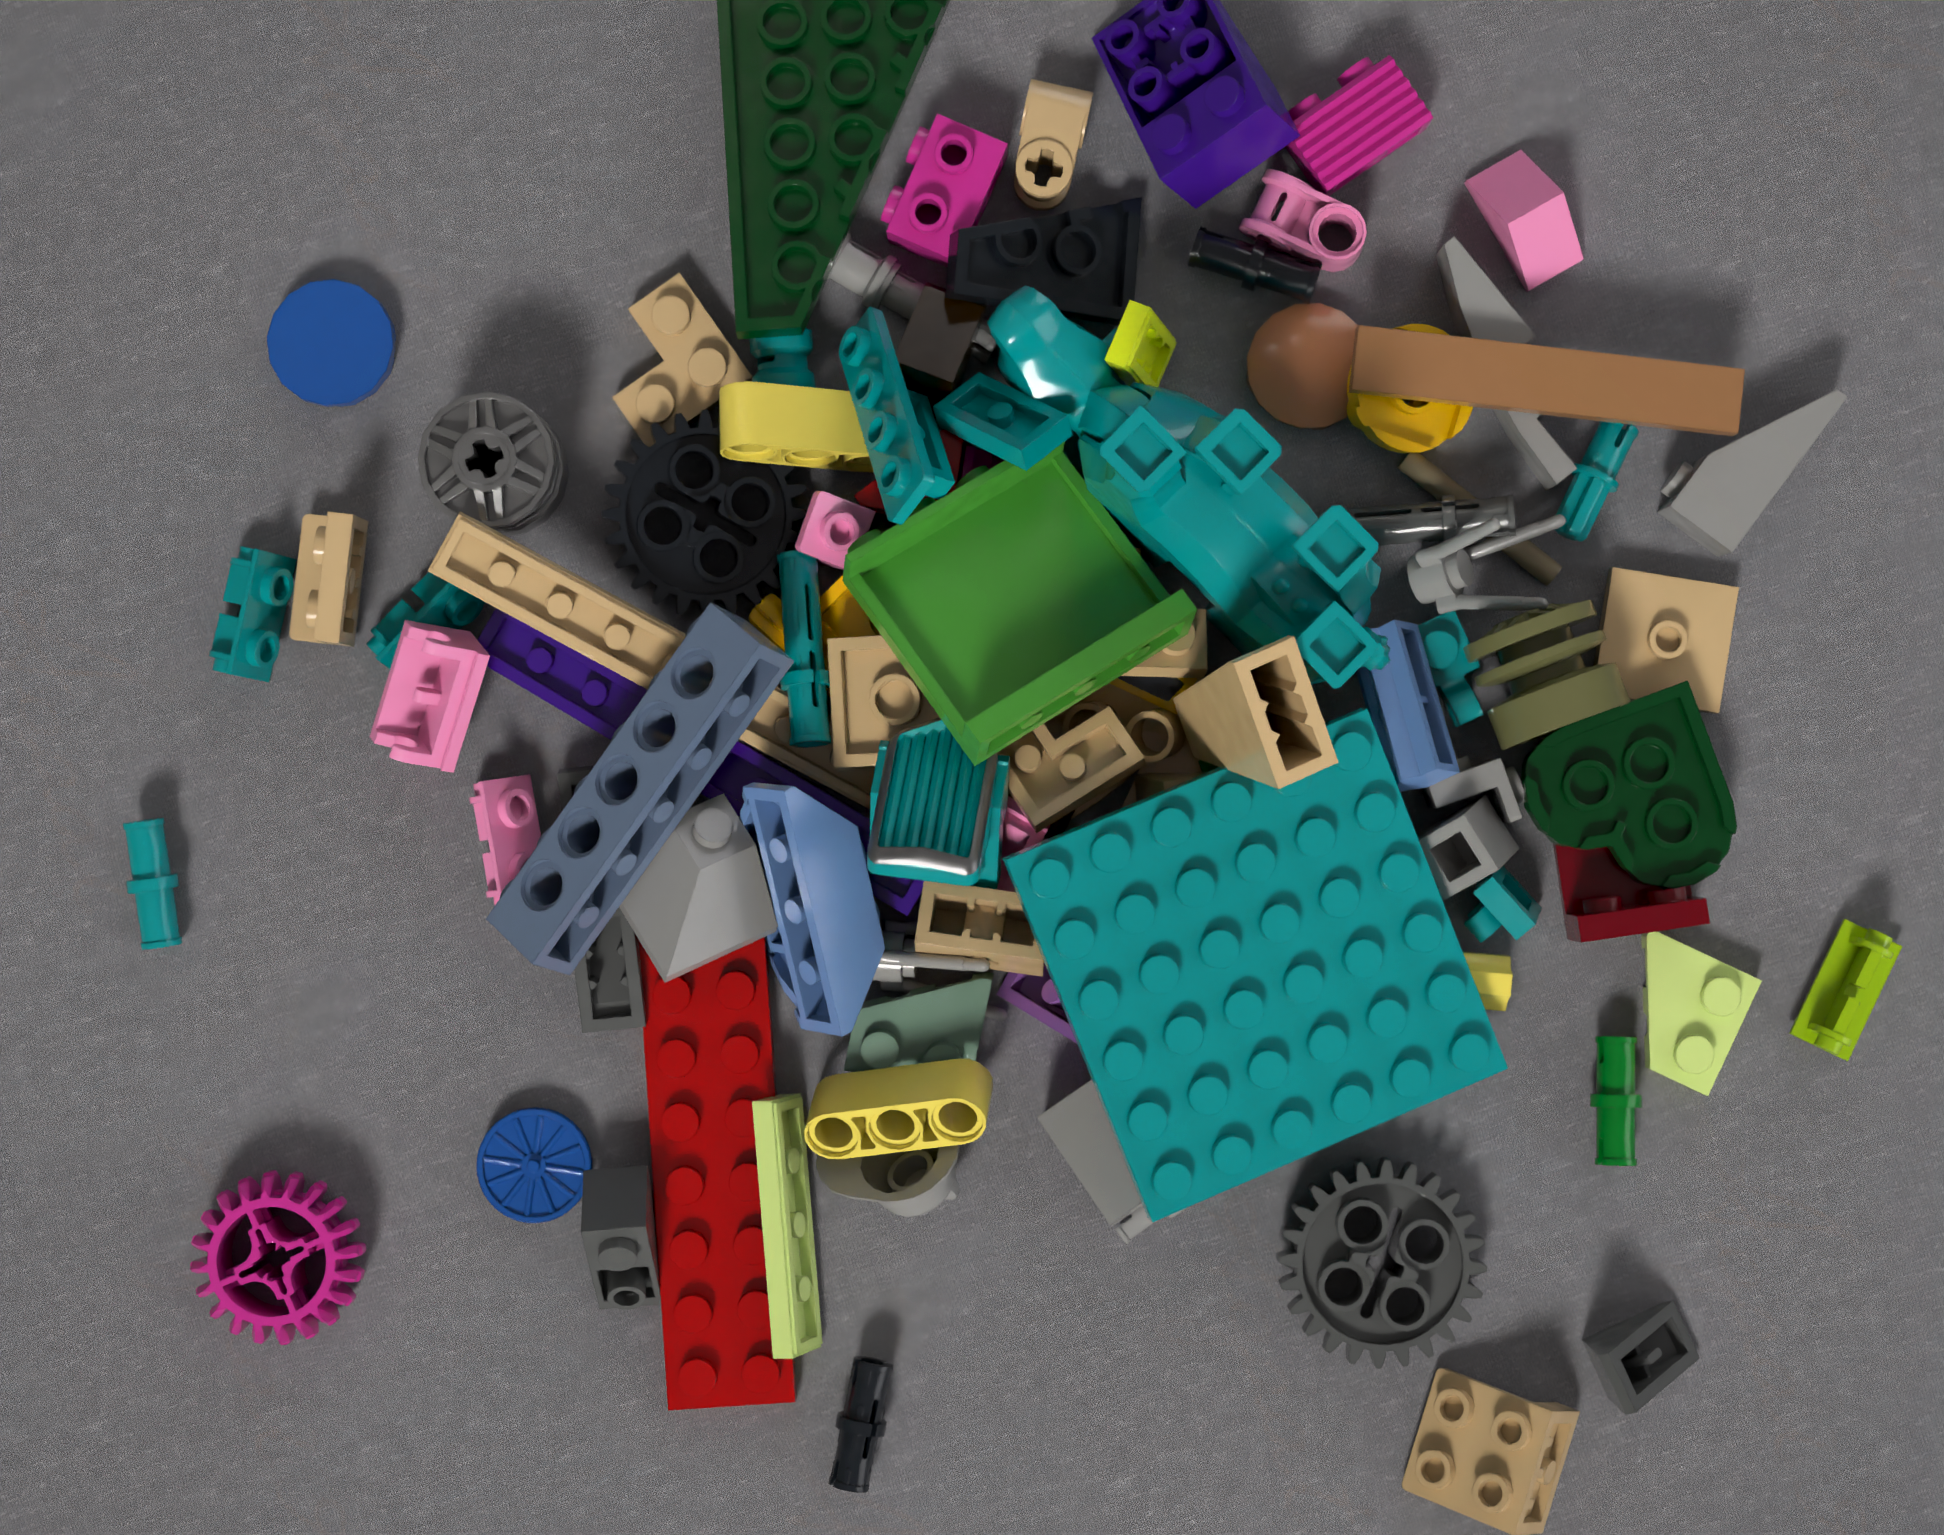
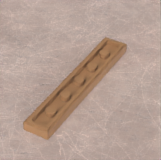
M1358 325L1355 329L1349 393L1734 436L1739 433L1745 369Z

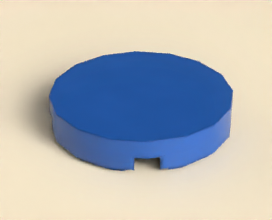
M336 279L309 282L288 294L274 312L267 335L269 361L281 383L302 400L320 406H352L375 394L391 374L395 357H393L396 349L395 327L384 306L360 286Z

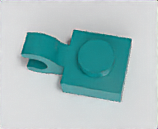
M1456 612L1444 613L1419 624V632L1435 687L1439 690L1455 728L1483 715L1473 690L1463 676L1480 668V664L1478 661L1468 663L1463 648L1470 643Z

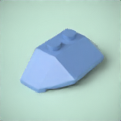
M750 783L743 786L742 798L744 804L740 810L739 819L756 844L778 924L776 932L765 937L768 959L783 991L797 1007L795 1008L794 1015L800 1028L842 1037L853 1030L885 950L880 926V911L874 900L866 865V851L860 839L858 826L795 786Z

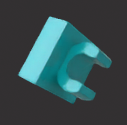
M1502 866L1498 871L1477 882L1473 894L1481 902L1467 914L1469 918L1463 924L1480 943L1491 936L1501 925L1517 941L1536 925L1542 907L1514 876Z

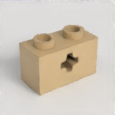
M930 881L923 882L914 940L915 952L981 958L989 961V969L1043 977L1045 962L1016 892Z

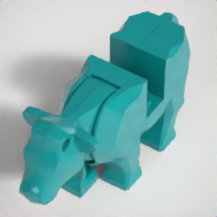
M1025 285L999 303L987 320V324L992 337L1000 348L997 366L1003 378L1011 388L1068 414L1071 430L1080 437L1078 448L1087 490L1101 502L1119 528L1133 541L1137 548H1141V553L1155 568L1170 561L1210 601L1204 608L1206 609V619L1217 627L1242 655L1288 635L1294 636L1311 685L1326 681L1334 689L1340 688L1363 666L1370 671L1373 669L1382 670L1391 661L1388 656L1391 649L1387 645L1388 638L1377 635L1367 626L1363 628L1371 613L1370 596L1378 588L1381 568L1371 559L1378 552L1379 543L1342 505L1330 506L1318 518L1309 505L1278 474L1269 468L1282 454V446L1245 409L1235 408L1226 417L1182 392L1133 382L1130 386L1120 384L1114 379L1112 368L1104 360L1117 327L1101 340L1088 330L1064 317L1049 298L1032 287Z

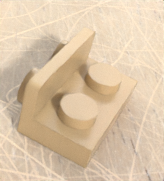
M327 512V516L315 514L303 516L289 631L291 639L354 647L368 530L367 520L354 514Z

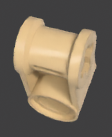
M1031 79L1019 136H1021L1014 174L1015 192L1018 199L1025 206L1036 211H1048L1058 207L1066 199L1071 185L1078 148H1082L1093 92ZM1039 165L1051 167V177L1047 182V186L1035 184V174L1039 169Z

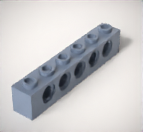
M710 602L702 615L690 625L685 639L665 667L651 680L648 691L629 718L615 731L611 743L590 773L578 783L573 797L553 825L541 835L536 849L519 873L505 886L499 901L486 920L533 965L571 975L792 666L794 660L745 619Z

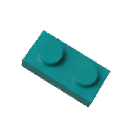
M980 372L933 406L938 427L1025 471L1073 435L1068 414Z

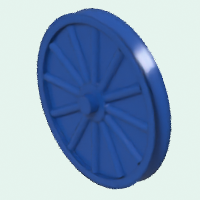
M546 1108L520 1109L496 1122L483 1138L477 1155V1177L487 1200L503 1215L524 1223L548 1222L570 1211L582 1198L583 1171L592 1170L591 1150L583 1132L565 1115Z

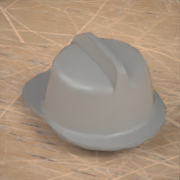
M960 1145L848 1159H827L817 1155L816 1167L821 1182L833 1193L852 1199L878 1202L893 1214L914 1217L935 1209L944 1200L957 1199L960 1187L955 1177V1163L958 1159Z

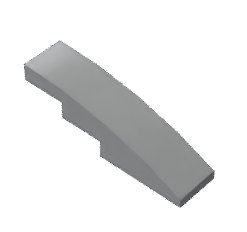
M1454 236L1447 241L1436 254V259L1451 318L1460 337L1527 344L1536 335ZM1492 409L1507 437L1546 491L1560 483L1577 469L1538 421L1537 417L1541 414Z

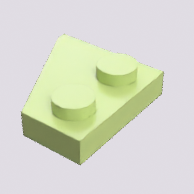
M1659 932L1643 933L1641 944L1642 948H1645L1646 987H1643V1012L1647 1016V1033L1644 1036L1645 1067L1708 1096L1762 980Z

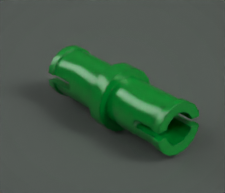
M1595 1036V1043H1597L1596 1093L1590 1094V1107H1596L1595 1165L1637 1166V1159H1635V1108H1642V1095L1635 1094V1043H1637V1037Z

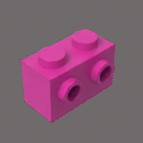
M938 113L930 130L920 126L906 158V162L914 165L905 189L894 185L881 215V221L889 224L886 230L888 243L947 268L950 234L958 229L978 226L1007 160L1008 143Z

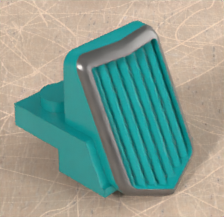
M940 717L902 729L890 741L880 740L870 792V839L867 852L869 874L997 889L1001 876L1003 823L1008 804L1010 756L998 755L996 753L974 766Z

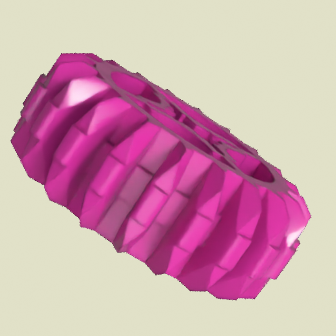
M270 1170L263 1174L261 1188L251 1176L239 1180V1196L228 1189L217 1195L216 1199L222 1212L209 1209L203 1212L200 1218L203 1224L213 1233H198L192 1238V1245L199 1250L208 1252V1256L192 1261L190 1263V1270L195 1273L208 1272L210 1279L196 1288V1295L206 1297L215 1292L220 1302L211 1308L209 1312L210 1317L217 1319L231 1311L235 1316L230 1323L229 1331L234 1335H238L249 1323H252L254 1343L262 1344L270 1336L272 1328H274L276 1339L280 1345H287L294 1340L296 1328L306 1339L314 1337L319 1332L317 1319L331 1326L340 1318L338 1308L334 1303L348 1306L355 1300L356 1294L344 1282H359L364 1278L365 1270L358 1265L348 1262V1259L361 1256L366 1252L365 1243L359 1241L347 1242L346 1235L360 1227L358 1218H350L341 1224L336 1213L344 1209L347 1204L346 1199L343 1196H339L327 1205L321 1200L327 1191V1183L322 1180L314 1183L307 1193H304L305 1180L302 1172L295 1171L291 1173L285 1182L284 1189L281 1177L276 1170ZM269 1207L293 1211L305 1218L315 1230L303 1234L294 1233L286 1228L280 1215L273 1217ZM248 1215L253 1227L247 1231L252 1244L251 1253L247 1260L234 1266L232 1261L233 1240L239 1225ZM298 1246L304 1247L282 1265V1271L281 1264L275 1268L270 1263L260 1268H254V1265L266 1259L267 1255L274 1249L277 1251L284 1247L286 1251H289ZM324 1248L326 1256L324 1278L314 1297L309 1300L304 1288L309 1283L305 1273V1263L311 1254ZM254 1281L264 1283L271 1288L277 1300L284 1299L287 1307L265 1303L249 1293L243 1285Z

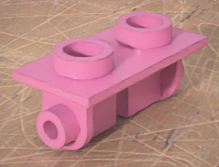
M530 774L480 781L473 784L475 797L469 798L470 804H473L479 841L488 840L490 852L482 854L488 886L486 897H493L494 905L499 901L505 886L516 877L536 849L538 840L541 837Z

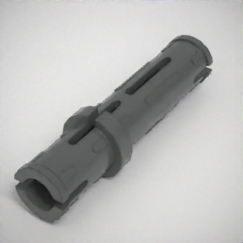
M1455 494L1442 495V501L1345 509L1379 543L1378 546L1424 541H1446L1491 518H1497L1501 526L1497 531L1485 537L1516 536L1513 494L1491 498L1455 500ZM1321 509V510H1320V515H1321L1326 509Z

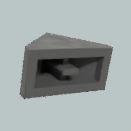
M1673 1300L1663 1302L1582 1339L1607 1397L1625 1415L1639 1411L1699 1359V1355Z

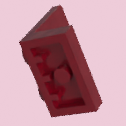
M1553 844L1568 940L1582 943L1710 924L1707 899L1692 896L1691 885L1661 888L1653 885L1639 884L1626 871L1620 868L1608 847L1580 850Z

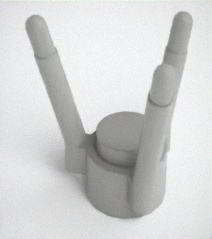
M1561 514L1517 528L1516 536L1493 537L1468 546L1500 528V521L1497 518H1491L1436 546L1417 550L1414 555L1409 557L1407 563L1411 589L1420 603L1436 602L1439 614L1460 609L1524 611L1539 608L1540 610H1545L1549 604L1547 599L1542 597L1461 594L1464 587L1471 586L1473 583L1472 560L1560 528L1566 523V518Z
M886 920L884 931H882L885 950L873 980L881 981V991L909 993L912 989L928 986L904 978L916 977L917 967L985 972L989 969L990 963L988 960L981 958L915 952V939H908L907 936L916 934L918 920L908 922ZM987 1004L985 1016L1003 1021L1007 1018V1012L1005 1009Z

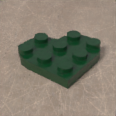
M1688 681L1632 700L1631 703L1624 706H1619L1558 728L1543 737L1523 760L1521 783L1524 789V808L1537 829L1557 846H1568L1580 850L1608 847L1620 868L1626 871L1639 884L1653 885L1661 888L1695 885L1717 872L1721 866L1719 865L1729 852L1732 835L1736 834L1737 830L1734 803Z

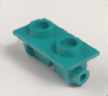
M240 546L238 558L231 557V566L223 601L239 604L241 609L239 617L219 614L212 649L209 652V656L215 658L212 670L270 682L273 664L279 654V637L287 602L293 592V576L297 559Z
M428 572L411 589L425 603L424 606L416 612L408 602L402 599L370 630L374 636L366 644L377 655L375 658L390 669L405 620L460 630L480 614L486 602Z

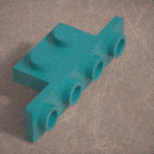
M869 307L858 323L851 326L845 332L839 347V358L888 521L902 525L925 495L939 500L948 493L955 480L928 396L907 389L884 314L881 310Z

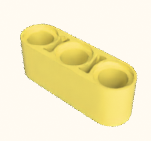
M750 381L734 382L720 388V454L723 457L744 462L854 472H874L850 391Z
M950 1059L835 1074L825 1077L817 1084L813 1094L804 1129L805 1141L812 1151L827 1159H848L973 1142L983 1134L986 1128L993 1090V1078L986 1067L971 1059Z

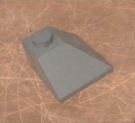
M724 793L689 808L619 906L665 983L776 932L778 927L756 844Z

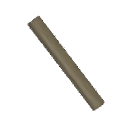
M1408 453L1397 467L1438 501H1442V495L1455 494V500L1477 499L1420 453ZM1530 540L1501 550L1545 586L1551 583L1563 567Z

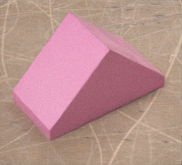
M1522 150L1515 152L1464 182L1526 292L1584 260L1564 192Z

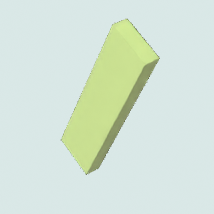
M801 1093L779 1094L775 1097L752 1101L773 1359H794L822 1347L821 1344H823L807 1147L804 1137L803 1098Z

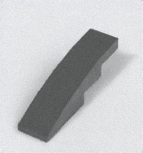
M594 766L559 769L557 779L562 811L573 797L578 783L590 773ZM618 908L574 969L582 1033L646 1027L647 1025L639 941L621 909Z

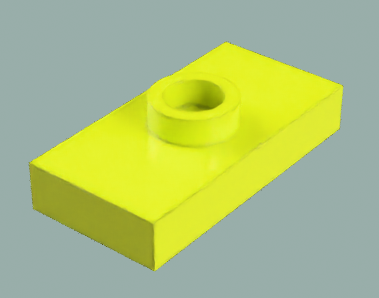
M1129 300L1104 360L1126 385L1130 386L1133 382L1158 387L1177 342L1151 307Z

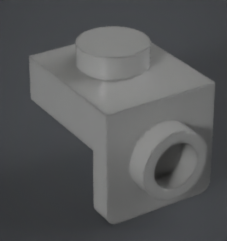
M1468 755L1458 757L1456 760L1460 773L1430 787L1421 788L1428 808H1439L1489 790L1496 812L1503 823H1511L1522 819L1518 804L1524 803V789L1521 780L1513 766L1504 768L1501 758L1489 759L1471 766Z

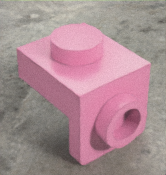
M815 491L795 548L800 553L819 559L817 561L819 564L844 570L845 555L848 554L849 547L859 537L869 532L876 511L825 491Z

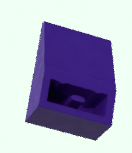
M1142 0L1091 38L1159 179L1195 209L1300 136L1276 87L1220 0Z

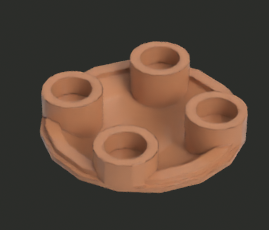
M1321 303L1294 304L1274 313L1255 333L1247 354L1246 383L1258 404L1275 420L1299 429L1323 430L1347 418V404L1349 401L1347 381L1352 365L1355 329L1358 325L1343 311Z

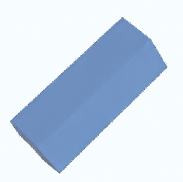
M1394 619L1378 628H1371L1377 635L1388 638L1387 645L1391 648L1388 656L1391 661L1382 670L1373 669L1370 671L1363 666L1356 673L1366 708L1369 711L1399 791L1427 788L1460 773L1418 625Z

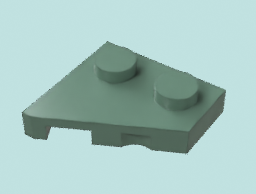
M979 972L973 974L972 979L940 987L932 984L912 989L906 995L896 998L884 996L864 1001L850 1035L844 1071L858 1072L950 1059H971L976 1061L994 973Z

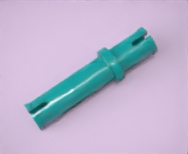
M792 550L777 555L781 588L785 653L794 660V663L784 675L780 684L781 689L788 693L789 745L795 748L821 747L832 742L829 735L826 689L830 688L829 671L825 670L817 562L819 559L800 553L797 550Z

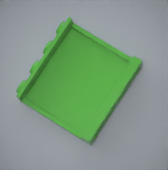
M1065 442L1027 471L1005 460L991 469L986 465L973 469L957 483L956 490L937 501L932 497L921 500L902 525L897 524L883 533L879 529L865 533L852 543L847 551L848 554L845 555L844 584L974 766L1187 635L1197 612L1196 606L1183 589H1180L1171 596L1168 594L1101 502L1087 490L1084 479L1063 452Z

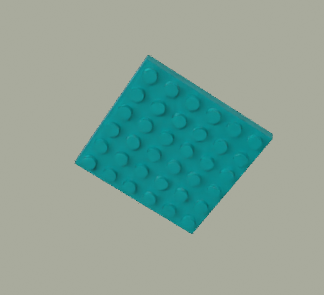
M1359 708L1325 723L1338 763L1281 789H1276L1231 772L1227 768L1218 767L1002 858L1147 1217L1152 1223L1508 1069L1367 708Z

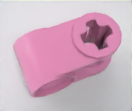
M1274 169L1265 170L1262 181L1265 184L1263 192L1251 217L1242 219L1238 227L1239 230L1254 241L1259 239L1269 242L1268 248L1288 253L1314 264L1316 262L1322 264V270L1337 272L1352 266L1360 256L1367 234L1365 220L1360 212L1351 205L1313 189L1310 185L1292 175ZM1281 201H1284V204L1279 212L1277 219L1275 221H1272V217L1279 203ZM1327 225H1342L1351 233L1353 244L1344 251L1328 250L1319 240V231Z

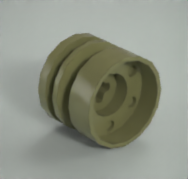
M1588 599L1567 604L1551 603L1545 610L1536 608L1494 625L1480 639L1463 648L1468 663L1477 662L1495 655L1499 659L1501 666L1474 678L1477 687H1490L1505 683L1509 685L1512 695L1495 704L1487 711L1502 750L1548 735L1558 728L1631 703L1616 663L1586 667L1581 655L1606 640L1604 631L1598 630L1574 638L1570 628L1597 615L1592 600Z

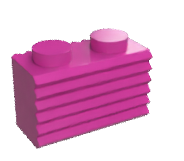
M1390 55L1375 65L1369 57L1360 60L1337 78L1342 87L1323 101L1314 93L1288 111L1300 136L1285 146V148L1315 190L1328 196L1332 195L1412 140L1415 136L1421 134L1432 121L1431 111L1426 108L1423 100L1418 97L1416 90L1411 87L1409 80L1403 75L1402 70L1396 65L1394 58Z

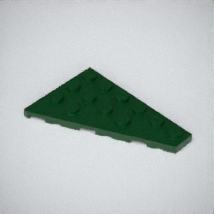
M717 0L735 326L738 340L803 335L950 0Z

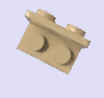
M1440 1368L1435 1373L1403 1477L1402 1488L1405 1491L1511 1535L1543 1533L1580 1411L1558 1402H1532L1453 1370Z

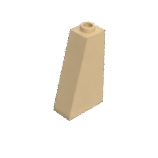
M1288 635L1229 661L1173 698L1194 758L1218 767L1227 768L1231 772L1276 789H1281L1338 763L1294 636Z

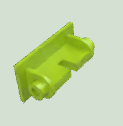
M1843 919L1789 1034L1848 1061L1903 946L1893 942V938L1871 928L1867 930L1849 920Z

